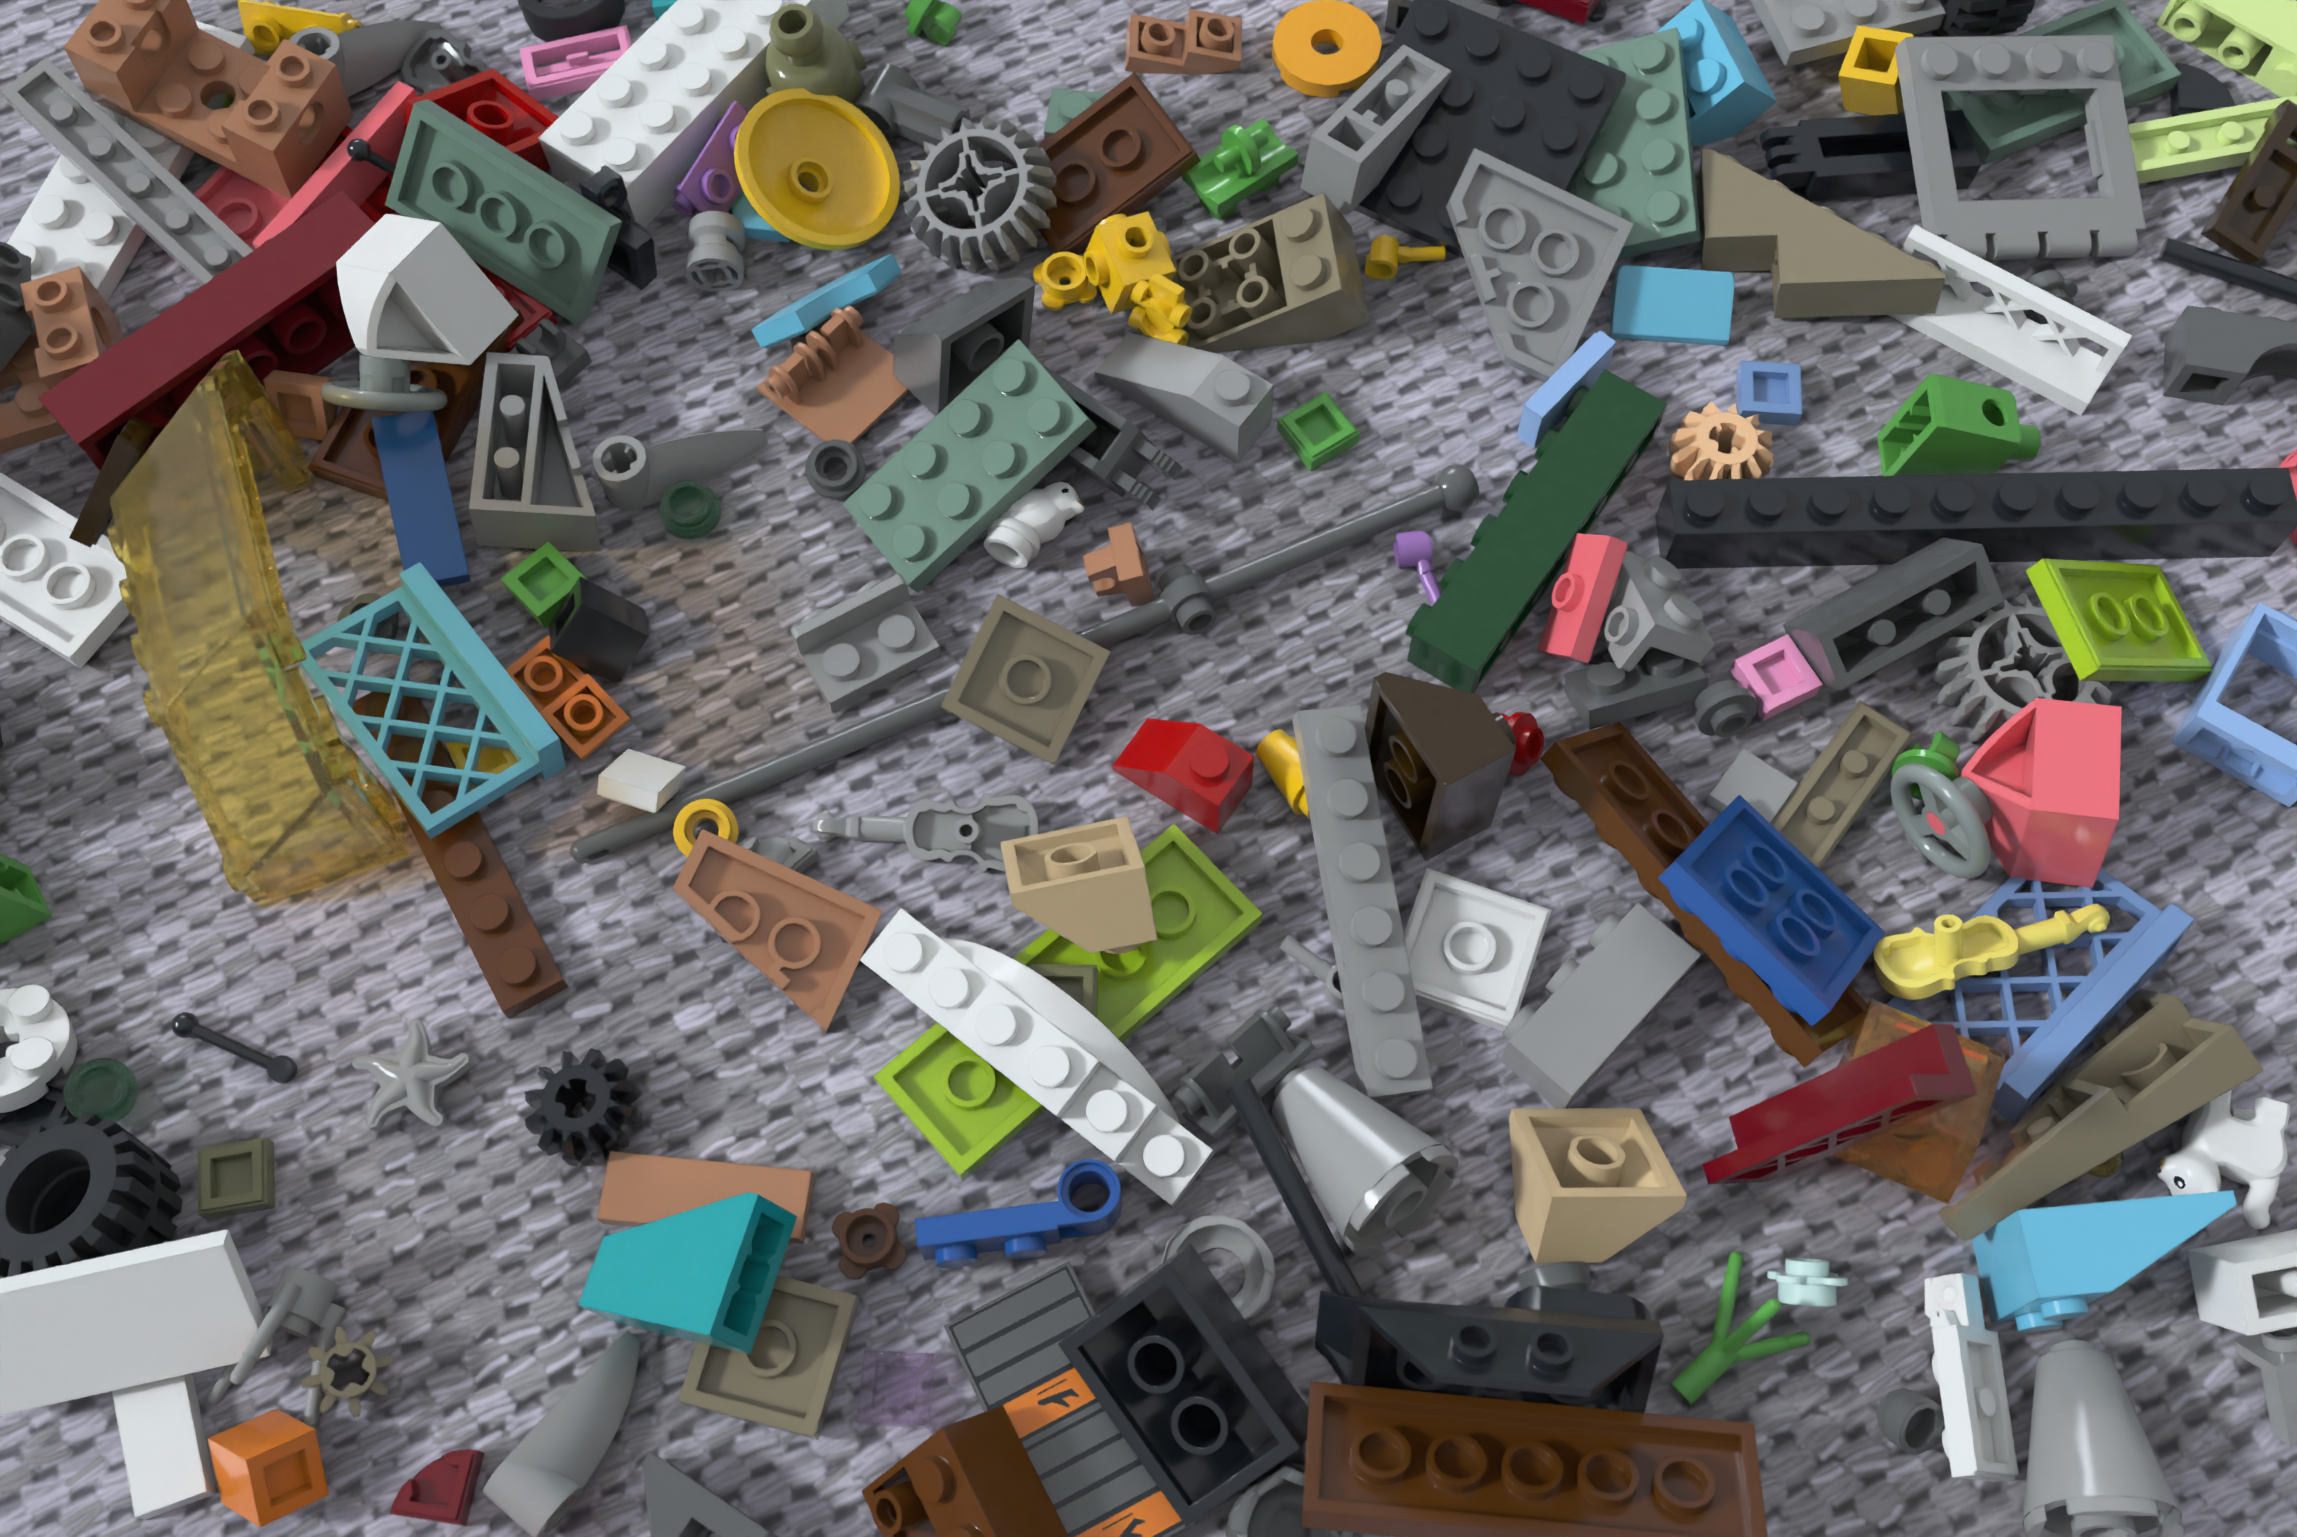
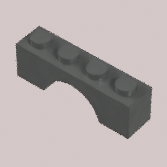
M2187 305L2165 337L2163 396L2223 406L2240 384L2252 378L2284 376L2297 380V322L2284 321L2277 317H2259L2222 311L2215 307Z

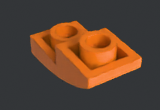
M548 635L506 669L507 673L552 728L560 741L581 761L585 760L630 722L628 715L588 673L584 674L576 664L550 652V637Z

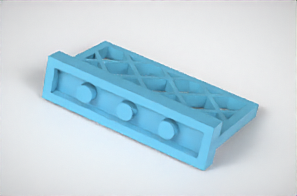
M419 562L398 574L402 584L401 587L290 649L296 661L428 837L432 839L538 773L546 781L564 769L566 764L559 737L426 568ZM399 611H402L411 622L406 641L374 637L377 624ZM420 635L427 644L418 643ZM335 647L356 649L350 673L322 670L315 658ZM369 651L401 656L395 679L363 675ZM414 657L442 662L445 668L440 685L407 681ZM454 679L461 688L452 687ZM335 686L345 687L343 696ZM358 689L390 693L384 718L357 715L352 710ZM403 695L435 700L429 724L396 720ZM448 701L471 704L477 707L479 714L475 730L441 726ZM488 723L496 733L486 732ZM369 731L379 732L377 741ZM392 734L425 738L418 764L389 759L386 754ZM437 740L471 744L464 770L431 765ZM482 746L509 749L519 761L499 774L476 771ZM403 776L414 778L412 787ZM426 779L460 784L456 800L431 814L421 801ZM472 785L478 786L475 789L471 790Z

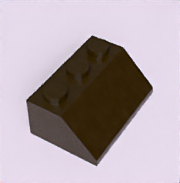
M1384 672L1374 677L1365 723V733L1375 784L1424 860L1427 861L1491 826L1516 752L1515 736L1506 719L1498 712L1492 714L1479 695L1389 672Z

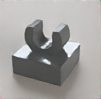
M543 318L539 322V326L526 338H520L516 342V346L508 352L509 354L549 356L559 391L592 362L588 351L546 318Z

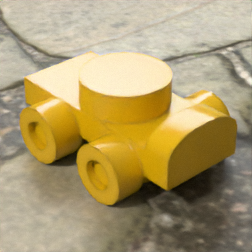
M1157 272L1149 278V283L1145 280H1140L1131 293V300L1139 305L1131 312L1128 325L1137 331H1142L1143 336L1185 346L1189 334L1181 328L1187 324L1192 314V308L1184 300L1185 288Z

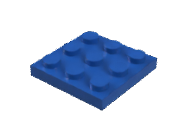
M1740 794L1658 877L1669 889L1672 899L1681 909L1689 914L1696 915L1720 938L1723 948L1732 958L1747 964L1771 987L1774 997L1783 1007L1791 1012L1798 1013L1811 1026H1814L1832 1010L1885 934V931Z

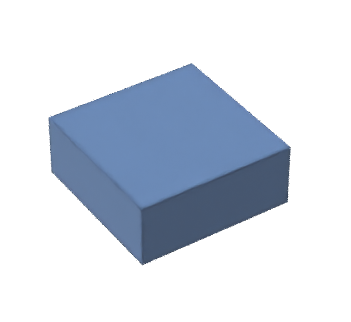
M1741 360L1736 372L1738 415L1747 418L1759 414L1760 424L1797 426L1802 416L1800 364Z

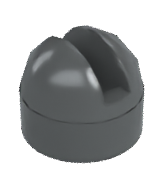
M1905 1388L1891 1391L1880 1401L1877 1410L1878 1426L1887 1439L1911 1455L1927 1451L1937 1441L1943 1429L1944 1416L1940 1405L1917 1391Z

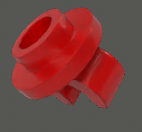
M1515 712L1510 717L1500 713L1510 725L1516 740V752L1508 774L1524 775L1532 765L1539 761L1544 748L1543 732L1538 728L1535 717L1530 713Z

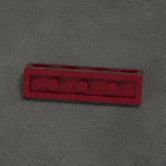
M1932 1024L1729 1116L1738 1149L1702 1164L1708 1185L1773 1180L1977 1095L1954 1024Z

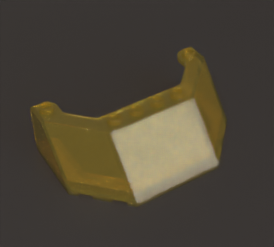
M237 349L225 353L201 380L111 496L110 503L115 525L108 527L107 533L116 557L125 567L127 578L119 581V589L126 608L136 618L139 633L131 636V644L139 665L148 673L151 689L143 692L147 713L153 724L157 728H162L222 854V867L229 885L235 892L243 891L253 902L262 908L409 858L411 854L401 816L390 793L341 735L324 694L313 697L300 667L295 665V663L306 660L307 655L287 611L253 474L270 469L287 493L313 486L311 471L308 469L309 464L305 448Z

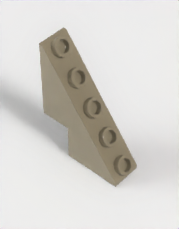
M1702 148L1698 177L1701 270L1722 272L1772 270L1774 318L1929 314L1936 312L1945 282V273L1936 265L1925 260H1919L1892 246L1882 236L1868 233L1840 218L1833 210L1824 206H1817L1791 192L1781 182L1769 180L1742 166L1732 156L1720 154L1710 148Z

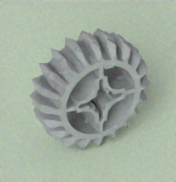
M984 115L979 126L975 128L970 120L962 117L960 131L955 134L950 129L941 126V137L943 140L936 146L933 143L923 141L924 151L928 156L925 160H910L911 170L917 177L903 182L905 192L910 197L903 205L905 213L912 220L910 223L911 231L918 240L924 242L923 246L931 256L936 258L941 256L945 264L954 269L962 263L968 271L976 274L984 260L990 269L998 271L1000 257L1006 254L1012 261L1019 262L1020 252L1017 248L1024 242L1028 246L1037 248L1038 240L1033 231L1035 228L1050 229V219L1044 211L1057 207V198L1051 190L1057 186V180L1052 169L1049 168L1050 159L1043 148L1037 146V142L1032 134L1025 130L1019 132L1015 124L1007 119L997 126L993 118ZM1002 161L1012 164L1017 168L1005 171L1003 166L987 168L984 162ZM982 181H983V183L985 184V186L987 187L986 189L983 188V186H982ZM974 200H977V201H978V206H979V208H978L977 205L974 203ZM956 218L958 222L972 220L976 228H954L945 224L944 220Z
M2025 592L2015 596L2011 603L2004 598L2005 601L1948 631L1945 633L1946 638L1936 649L1934 660L1939 664L1933 671L1932 682L1943 686L1938 694L1937 704L1956 705L1957 708L1951 715L1950 726L1967 721L1974 727L1970 732V743L1981 740L1984 735L1990 737L2013 715L2036 698L2053 700L2052 697L2056 694L2054 688L2056 681H2064L2066 701L2109 705L2113 694L2107 688L2111 681L2079 680L2041 601L2037 607L2032 606ZM1990 643L1994 652L1990 658L1992 666L1987 670L1981 671L1978 661V649Z

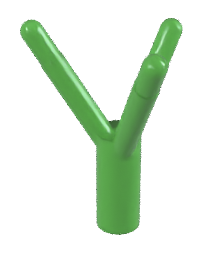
M1734 1251L1729 1255L1711 1343L1670 1383L1671 1387L1689 1405H1692L1733 1363L1806 1346L1811 1340L1810 1335L1802 1331L1745 1344L1780 1311L1781 1303L1774 1298L1769 1299L1728 1337L1743 1263V1255L1738 1251Z

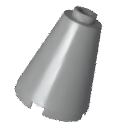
M1314 1066L1306 1070L1303 1067L1296 1068L1285 1075L1277 1084L1274 1090L1276 1099L1272 1106V1113L1345 1244L1358 1256H1373L1386 1250L1378 1242V1239L1385 1236L1394 1227L1403 1239L1436 1208L1449 1191L1453 1181L1445 1173L1447 1166L1458 1168L1459 1161L1445 1145L1320 1066Z
M2066 1340L2051 1345L2049 1348L2050 1353L2041 1356L2036 1362L2023 1511V1525L2026 1537H2150L2158 1535V1537H2183L2181 1511L2112 1357L2103 1351L2095 1350V1346L2092 1343L2083 1340Z

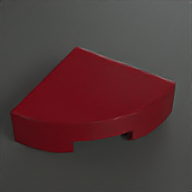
M471 1449L451 1451L428 1464L401 1487L389 1514L466 1526L484 1452Z

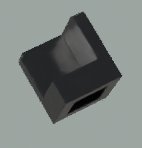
M579 577L549 624L550 652L611 682H619L649 637L646 611L642 607Z

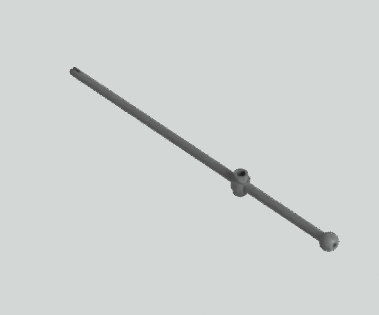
M1450 465L1437 473L1432 486L1205 580L1201 576L1193 574L1191 568L1187 565L1174 566L1164 572L1159 578L1158 586L1162 592L1159 599L1076 634L1103 648L1169 620L1176 625H1180L1187 635L1200 634L1208 630L1217 619V614L1213 609L1215 601L1442 507L1452 512L1467 510L1474 505L1479 496L1478 482L1469 468L1462 465ZM951 685L669 801L656 813L645 811L580 838L571 845L570 854L576 862L581 864L588 863L674 827V822L679 812L687 804L695 800L713 799L725 805L944 715L948 712L940 709V706Z

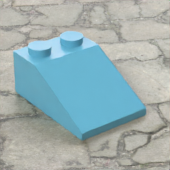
M2233 1190L2017 1210L1972 1239L1991 1323L2016 1321L2019 1333H2033L2060 1328L2063 1326L2062 1320L2089 1314L2088 1303L2114 1291L2236 1206L2237 1202Z

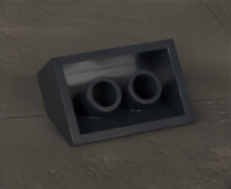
M1191 1243L1133 1284L1058 1343L1186 1527L1296 1452L1306 1440L1308 1406Z

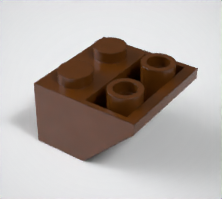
M1003 1405L942 1427L862 1490L871 1510L873 1520L883 1537H1069Z

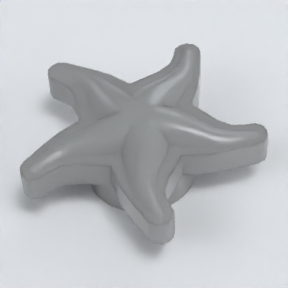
M419 1019L410 1020L408 1023L409 1036L396 1055L372 1054L357 1056L352 1062L353 1067L360 1073L373 1074L381 1086L373 1098L365 1125L374 1132L379 1131L389 1117L408 1110L432 1127L439 1130L444 1129L447 1126V1119L439 1113L438 1099L444 1090V1086L452 1083L472 1067V1059L465 1053H460L451 1059L432 1056V1047L425 1025Z

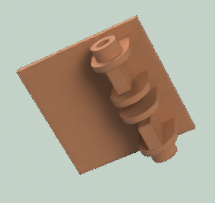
M848 305L843 310L835 308L830 313L831 319L817 332L810 331L806 335V342H798L793 347L794 353L780 366L773 365L769 369V376L756 387L758 392L823 442L838 439L854 444L909 392L893 375V354L859 329L864 323L863 318L856 309Z

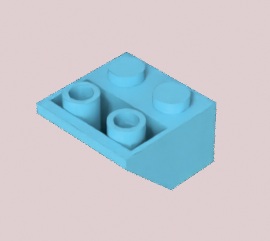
M1694 0L1657 31L1661 32L1677 27L1682 38L1692 147L1735 136L1777 103L1735 21L1706 0Z

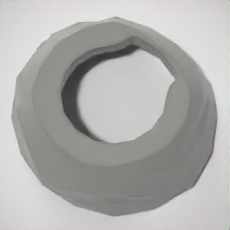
M1226 1215L1201 1216L1184 1224L1166 1243L1161 1264L1190 1243L1198 1255L1210 1249H1223L1239 1258L1244 1267L1245 1281L1241 1291L1231 1300L1245 1320L1254 1317L1270 1301L1275 1280L1273 1253L1262 1237L1245 1222Z

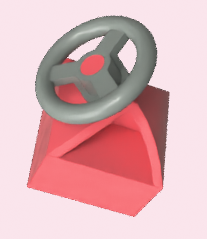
M2036 698L2013 715L1988 738L1962 769L1960 777L1951 781L1937 770L1923 764L1910 763L1901 766L1893 775L1890 791L1892 803L1902 827L1926 858L1941 870L1958 878L1972 879L1983 874L1988 868L1992 848L2009 878L2017 877L2032 881L2039 880L2041 882L2093 888L2119 821L2122 707ZM1912 783H1917L1925 804L1922 814H1918L1912 800ZM1932 834L1941 840H1947L1965 859L1948 851Z

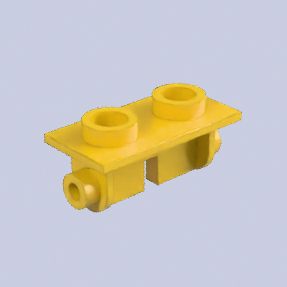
M251 0L237 1L244 34L255 48V54L272 56L284 39L289 41L295 33L309 27L326 28L335 34L362 27V23L359 20H354L350 13L333 14L276 5L275 2L268 0L263 2Z

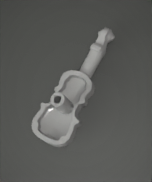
M983 793L980 804L973 808H960L952 800H948L946 803H939L928 799L920 800L912 806L907 817L853 815L837 818L831 812L823 811L813 821L812 831L816 833L821 842H829L836 836L853 841L906 843L911 855L918 860L934 861L943 859L946 862H953L958 856H971L977 860L980 872H986L992 868L1006 872L1000 842L1040 834V824L1034 806L1027 799L1018 795L994 798L988 793Z

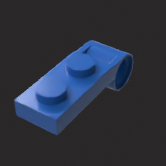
M1095 1159L1079 1160L1067 1167L1062 1173L1057 1188L1058 1201L915 1219L917 1247L924 1260L936 1259V1266L939 1268H958L973 1265L978 1262L977 1253L1005 1250V1256L1008 1259H1029L1045 1255L1047 1253L1046 1245L1061 1243V1239L1102 1234L1114 1226L1122 1209L1119 1179L1114 1170L1102 1161ZM1086 1184L1100 1185L1109 1193V1199L1101 1209L1095 1212L1080 1211L1071 1203V1198L1079 1187Z

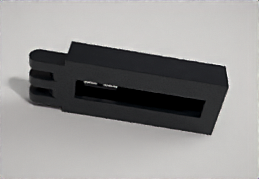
M1947 110L1944 113L1957 190L1968 189L1982 165L1963 110ZM1905 113L1800 120L1797 126L1770 128L1765 130L1759 137L1762 149L1766 151L1765 160L1769 169H1772L1770 172L1771 180L1779 181L1786 187L1802 186L1804 198L1808 201L1917 193Z

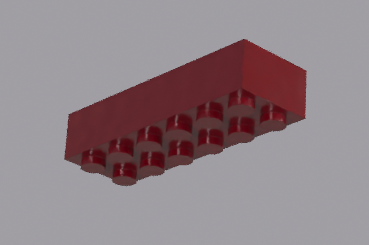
M340 191L323 204L313 208L307 215L285 230L265 241L260 247L225 271L215 275L210 281L184 299L165 309L159 316L124 340L114 344L109 350L83 368L60 381L55 387L38 398L39 401L99 471H101L115 439L120 435L132 415L153 425L152 430H154V433L123 495V499L128 505H132L268 409L264 379L271 372L281 370L316 375L355 347L341 302L336 262L375 223L343 191Z

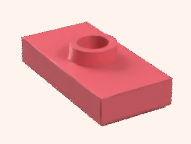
M1576 533L1563 574L1555 583L1552 591V607L1537 649L1538 652L1566 660L1584 663L1590 661L1627 550V542L1612 536Z

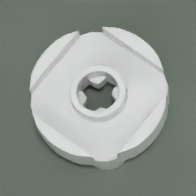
M26 985L20 988L0 990V1044L10 1041L19 1042L7 1047L6 1056L0 1058V1113L20 1109L40 1099L49 1092L46 1083L56 1076L61 1067L66 1074L76 1056L77 1037L75 1030L63 1007L55 1002L49 992L42 986Z

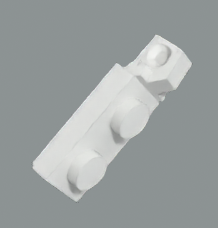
M1955 1273L1925 1279V1315L1930 1318V1326L1932 1327L1935 1350L1932 1358V1369L1940 1387L1945 1423L1942 1431V1442L1945 1453L1950 1460L1952 1477L1990 1482L2016 1480V1476H2019L1998 1332L1989 1331L1985 1328L1978 1276Z

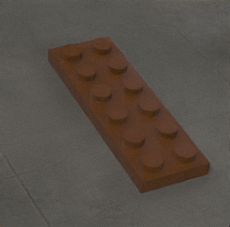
M1621 722L1556 741L1542 755L1540 760L1553 774L1554 782L1559 790L1580 805L1595 823V829L1600 838L1622 854L1638 873V879L1642 887L1650 895L1661 900L1680 922L1682 932L1687 940L1710 957L1725 975L1726 983L1730 990L1739 999L1751 1005L1769 1026L1776 1044L1784 1052L1794 1056L1804 1068L1859 1035L1879 1018L1849 984L1832 1010L1814 1026H1811L1798 1013L1791 1012L1783 1007L1774 997L1771 987L1747 964L1732 958L1723 948L1720 938L1696 915L1687 913L1675 903L1669 889L1658 877L1706 829L1709 823Z
M1310 1381L1301 1527L1393 1537H1768L1754 1423Z

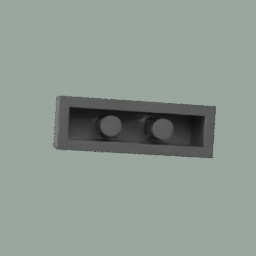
M1941 538L1783 624V627L1822 684L1843 690L2005 600L1982 544Z

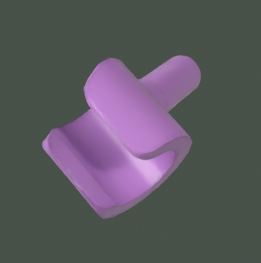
M1423 531L1397 533L1396 540L1393 543L1396 567H1417L1418 577L1433 606L1442 594V591L1438 589L1439 583L1432 566L1431 539Z

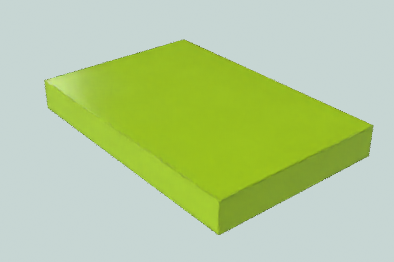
M2041 559L2026 570L2080 681L2193 682L2212 672V666L2160 566Z

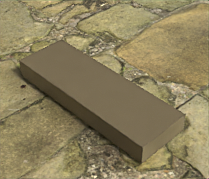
M1859 700L1771 824L1820 870L1892 768L1896 758L1903 752L1915 734Z

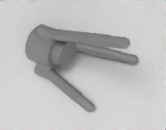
M286 1266L262 1312L265 1317L246 1347L239 1362L226 1365L219 1379L207 1395V1402L210 1405L218 1404L232 1383L241 1384L246 1379L277 1329L298 1337L307 1338L312 1326L318 1327L319 1333L316 1347L325 1352L332 1349L336 1328L346 1310L341 1306L331 1303L337 1292L338 1285L312 1272ZM313 1361L311 1375L320 1373L321 1364ZM321 1386L308 1389L302 1421L315 1428L316 1431L321 1414L319 1412L320 1405L324 1397V1391Z

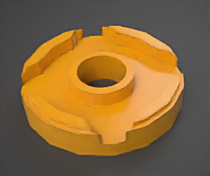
M1335 0L1310 1L1288 11L1277 24L1272 41V57L1274 65L1276 63V66L1280 69V77L1288 86L1309 96L1321 98L1339 97L1343 90L1354 87L1353 92L1357 91L1377 71L1381 56L1382 40L1378 26L1365 11L1347 2ZM1320 43H1331L1339 47L1340 50L1334 54L1325 55L1315 51L1313 47Z

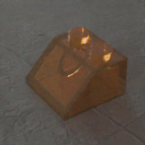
M1870 999L1837 1067L1930 1026L1932 1023ZM1957 1034L1977 1095L1835 1153L1833 1156L1948 1204L1979 1146L2004 1066L2005 1053Z

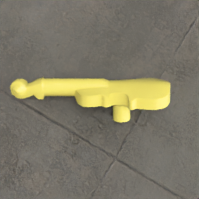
M2091 904L2070 914L2064 910L2057 911L2053 918L2012 929L2006 922L1988 915L1975 917L1965 923H1962V920L1955 915H1941L1935 919L1934 934L1926 933L1921 928L1916 927L1910 933L1896 934L1881 939L1873 951L1875 974L1880 985L1888 993L1903 999L1921 1000L1943 990L1955 989V981L1971 975L1981 976L1986 975L1988 972L2009 969L2016 965L2019 955L2061 943L2069 944L2086 930L2089 933L2104 931L2110 922V915L2103 906Z

